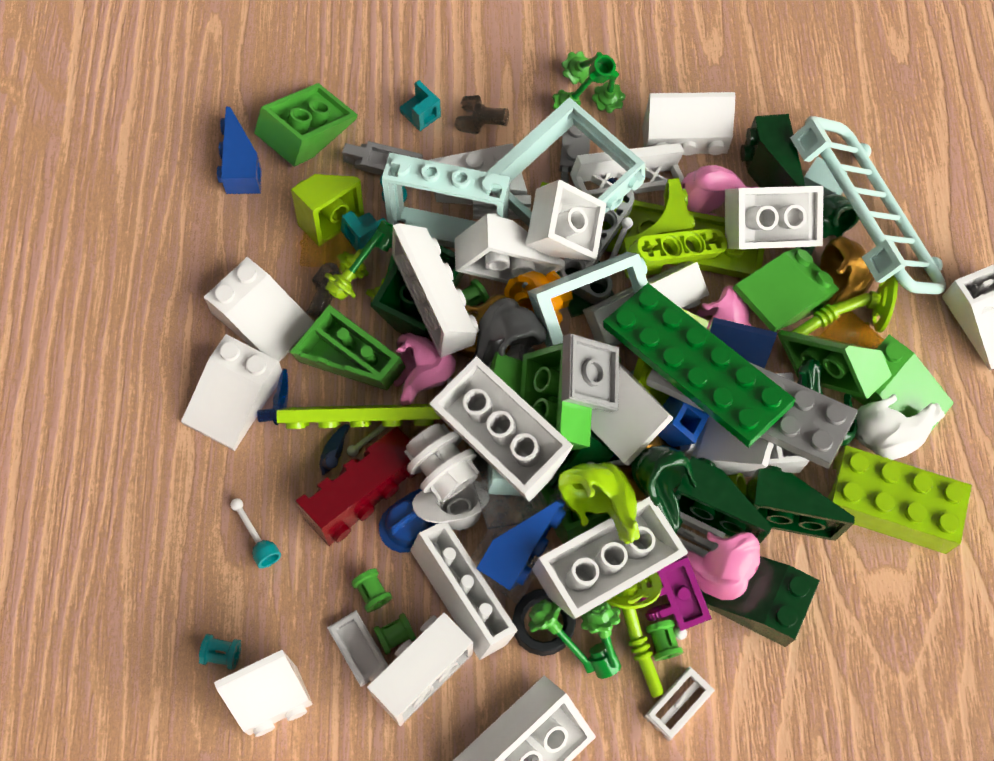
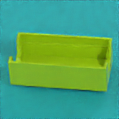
M847 445L835 457L832 469L836 470L837 476L832 491L827 498L855 517L854 525L947 554L961 544L971 484Z

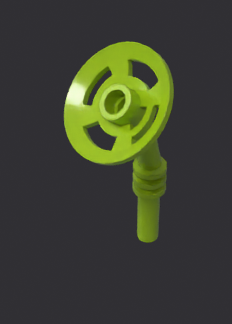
M893 275L883 283H880L876 292L870 291V293H864L833 305L827 304L819 309V311L814 312V317L791 332L810 334L817 328H824L831 324L833 320H837L838 315L866 305V308L872 309L874 330L881 333L888 326L894 311L898 281Z
M657 572L646 578L652 587L648 588L646 582L642 580L617 596L605 601L611 606L622 608L630 637L628 645L633 646L631 653L636 654L633 657L634 661H638L652 698L663 695L664 690L651 658L653 651L648 650L650 643L645 642L648 638L642 634L636 609L652 604L659 597L662 582ZM642 597L647 598L641 602L635 603L636 601H639Z

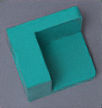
M418 80L414 83L415 96L400 106V113L419 131H422L441 117L440 99Z
M351 210L342 215L341 232L354 249L358 251L371 239L380 222L386 220L382 218L376 221L369 212L357 218Z

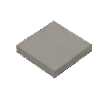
M574 334L564 335L561 401L606 412L618 411L619 347Z

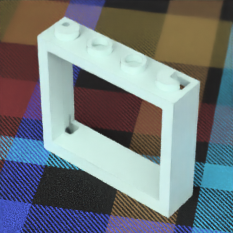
M570 97L487 171L493 174L508 176L511 182L569 128L575 125L627 171L597 198L606 203L605 213L616 209L623 201L624 196L631 189L636 190L639 188L646 177L645 162ZM509 191L508 208L529 226L532 212Z
M389 153L382 175L387 222L392 225L398 224L401 221L405 222V225L427 228L430 237H435L439 245L455 248L454 238L476 222L405 207L402 186L497 205V214L502 218L508 219L510 177ZM491 192L497 193V197L490 196Z
M626 252L527 291L534 313L540 319L547 332L546 340L544 341L546 348L563 343V334L551 298L624 269H627L635 294L648 283L645 275L647 274V266L644 259L637 253Z

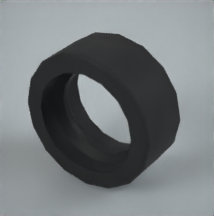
M544 589L533 590L524 595L516 605L512 619L518 630L514 636L519 645L529 653L540 656L553 655L566 647L559 637L551 641L541 642L532 638L525 629V615L532 606L544 599L551 603L553 602ZM561 609L560 613L564 623L562 630L571 639L576 619L571 618Z

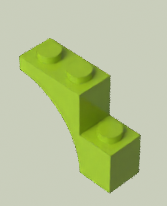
M679 178L667 180L663 194L665 209L662 216L644 232L623 238L620 255L629 252L630 246L642 236L695 230L694 216L692 213L689 214L687 208L688 194L685 188L682 189ZM663 243V247H664L665 251L667 252L666 246H669V245L666 244V243ZM651 249L650 251L643 252H648V254H650L653 252V250ZM663 265L647 267V274L645 275L661 273ZM624 269L626 278H629L627 269Z

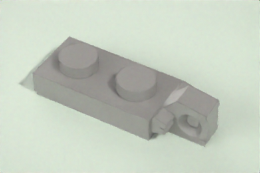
M370 141L367 144H361V147L345 143L342 151L343 162L352 164L361 171L383 175L389 153L423 159V155L420 153Z

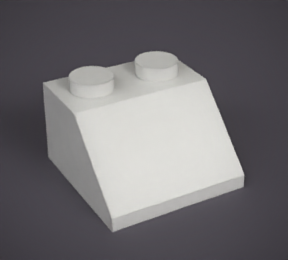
M556 180L537 188L526 246L552 257L588 261L597 260L606 203L561 180Z

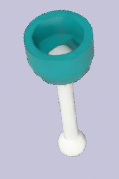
M238 498L233 499L230 503L231 509L238 512L256 543L252 551L256 565L260 569L273 565L281 557L278 547L273 542L261 540L243 510L242 500Z

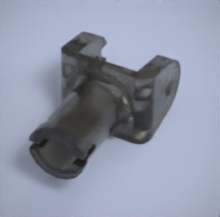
M479 95L465 96L461 100L462 108L473 114L470 116H459L455 120V127L459 131L478 134L484 124L507 126L509 111L508 108L485 107Z
M329 262L322 265L312 279L317 291L306 314L313 318L319 317L327 306L330 305L332 299L335 298L325 289L329 281L325 277L326 273L329 272L332 275L342 274L334 263Z

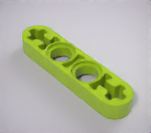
M710 228L642 236L630 246L629 252L639 254L644 259L646 266L651 267L713 259L727 249L728 242L720 230ZM686 240L693 244L695 252L687 247ZM663 243H666L671 247L673 252L672 255L668 254L665 251ZM651 249L653 250V252L650 254H648V252H643L650 251Z

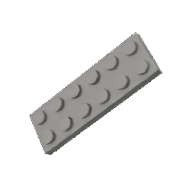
M751 363L795 398L794 406L760 438L829 469L858 410ZM652 369L647 377L648 386L702 410Z

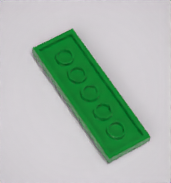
M649 283L643 286L603 321L604 329L748 448L794 406L795 398Z

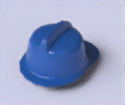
M421 489L415 490L401 498L382 514L379 522V534L383 543L393 551L399 553L411 552L410 550L418 534L438 524L419 518L413 511L412 502L415 496L422 491Z

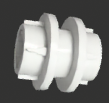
M434 424L423 430L407 444L404 451L411 461L407 466L408 472L411 475L423 472L426 478L421 483L420 489L423 493L433 491L439 501H446L463 491L475 481L478 476L477 474L480 473L472 463L476 458L474 450L468 449L460 452L457 446L463 439L455 431L450 432L445 424Z

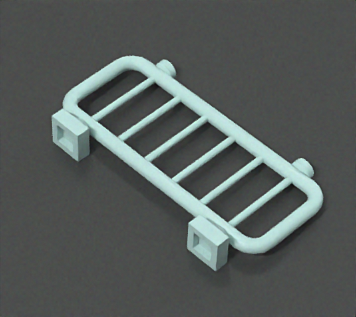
M817 116L808 117L805 125L791 136L790 139L804 161L811 162L819 154L822 156L876 247L862 256V259L876 282L883 283L894 275L899 284L909 292L935 295L943 293L946 289V282L940 272L943 267L942 260L938 257L930 256L870 160V146L860 143L854 133L841 122ZM825 130L840 135L847 145L831 142ZM831 148L852 152L861 168L840 164ZM845 171L865 174L875 190L854 187ZM859 194L880 197L889 213L869 211ZM873 217L894 220L904 237L884 235ZM894 242L909 244L919 261L904 260ZM904 267H923L932 282L915 281Z

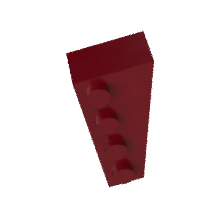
M397 426L366 448L363 454L365 457L362 460L355 458L344 464L336 479L330 480L327 477L318 483V490L313 496L308 498L303 494L295 500L304 520L328 546L334 541L339 543L345 539L351 532V526L359 519L361 521L366 520L375 511L374 506L383 498L385 500L391 498L398 491V485L407 477L411 479L417 475H411L407 470V466L411 461L404 451L411 440Z

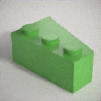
M331 305L327 306L290 351L300 363L386 391L406 368L400 356Z

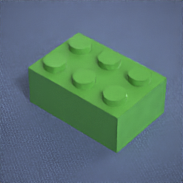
M563 343L523 354L520 397L573 445L571 451L590 447L592 408L561 401Z

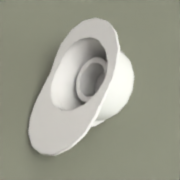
M474 481L463 491L446 501H439L433 491L428 493L421 491L415 496L412 506L415 514L425 521L432 523L448 522L452 530H465L478 522L482 510L488 504L489 494L488 489L483 484Z

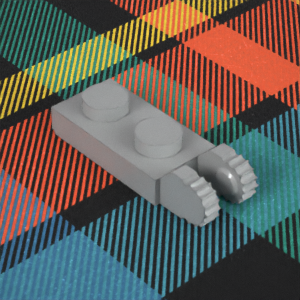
M575 125L569 128L562 136L559 171L561 172V181L567 184L569 181L568 172H571L577 155L589 154L590 139Z

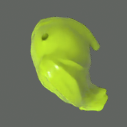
M603 462L601 464L582 463L559 475L558 489L561 492V496L567 506L576 513L582 527L588 525V518L585 512L595 514L608 513L614 520L620 541H623L624 544H630L640 538L638 523L636 522L637 500L635 492L625 473L616 465L610 462Z

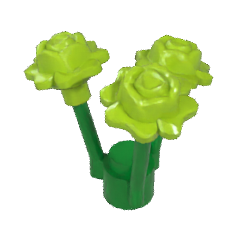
M382 220L371 239L362 249H358L355 254L345 251L337 256L340 260L339 269L342 271V274H325V277L329 280L325 289L332 296L340 300L345 299L347 296L356 297L355 292L352 290L351 281L357 277L362 279L364 276H368L369 273L366 270L364 261L375 246L386 252L392 248L393 225ZM392 255L390 258L385 278H382L381 285L383 284L384 280L386 279L387 275L389 274L390 270L395 264V260ZM381 285L374 289H367L366 295L371 297V302Z

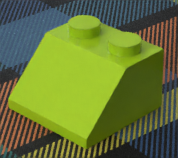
M314 174L306 180L300 181L291 189L298 226L318 246L323 245L341 233L342 215L351 210L357 218L364 215L361 181L358 177Z

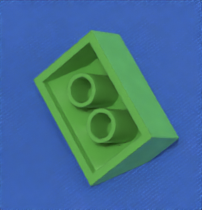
M784 330L777 333L798 379L800 375L798 370L803 360L812 358L813 360H818L820 365H822L821 387L868 399L892 376L886 363V357L880 350Z

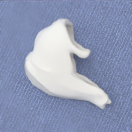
M892 394L887 399L863 405L858 409L856 415L858 428L855 437L859 443L874 451L876 455L891 460L904 457L919 449L926 441L932 427L945 416L938 403H930L918 414L911 417H905L902 413L888 408L889 405L897 400L895 394Z

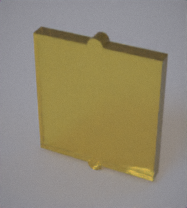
M304 231L303 240L300 241V246L302 247L300 266L339 268L340 260L337 256L345 251L353 254L355 249L342 232H339L323 245L318 246Z
M852 311L843 313L838 320L833 322L819 336L871 349H877L884 341L878 333L869 327V322H864Z

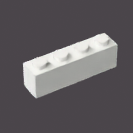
M682 262L647 279L650 285L680 308L690 309L696 307L701 303L700 299L710 295L697 262ZM633 287L583 310L595 341L613 346L621 343L603 328V321L634 295Z
M448 522L438 523L420 532L410 551L458 627L473 641V651L478 659L481 660L506 646L518 630L480 571L476 569V565Z

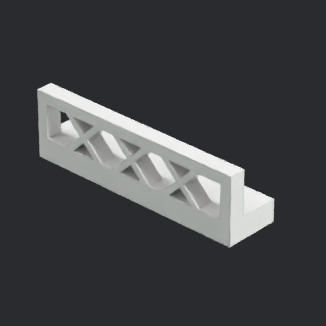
M680 143L630 149L645 162V176L651 179L650 182L642 183L639 188L633 190L634 194L665 190L668 179L659 175V172L671 171L673 178H679L680 183L684 179L678 166L684 153ZM600 152L577 155L570 176L577 189L595 198H599L613 185L608 181L609 178L619 179L627 171L608 154ZM591 181L600 187L587 190L584 182Z

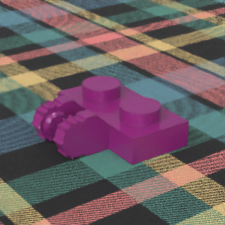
M686 555L657 571L662 582L659 597L666 594L669 604H662L649 609L645 614L647 621H655L673 614L680 631L712 619ZM642 597V598L640 599V602L643 601V600H645V599H647V598Z

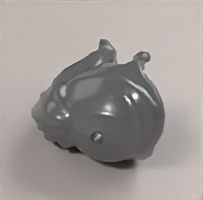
M509 297L501 298L489 306L479 321L477 348L473 358L465 367L476 356L488 366L492 362L495 352H499L500 356H504L506 348L516 344L524 345V348L519 353L520 360H523V354H526L533 345L542 344L546 340L547 332L533 311L519 306L515 299Z

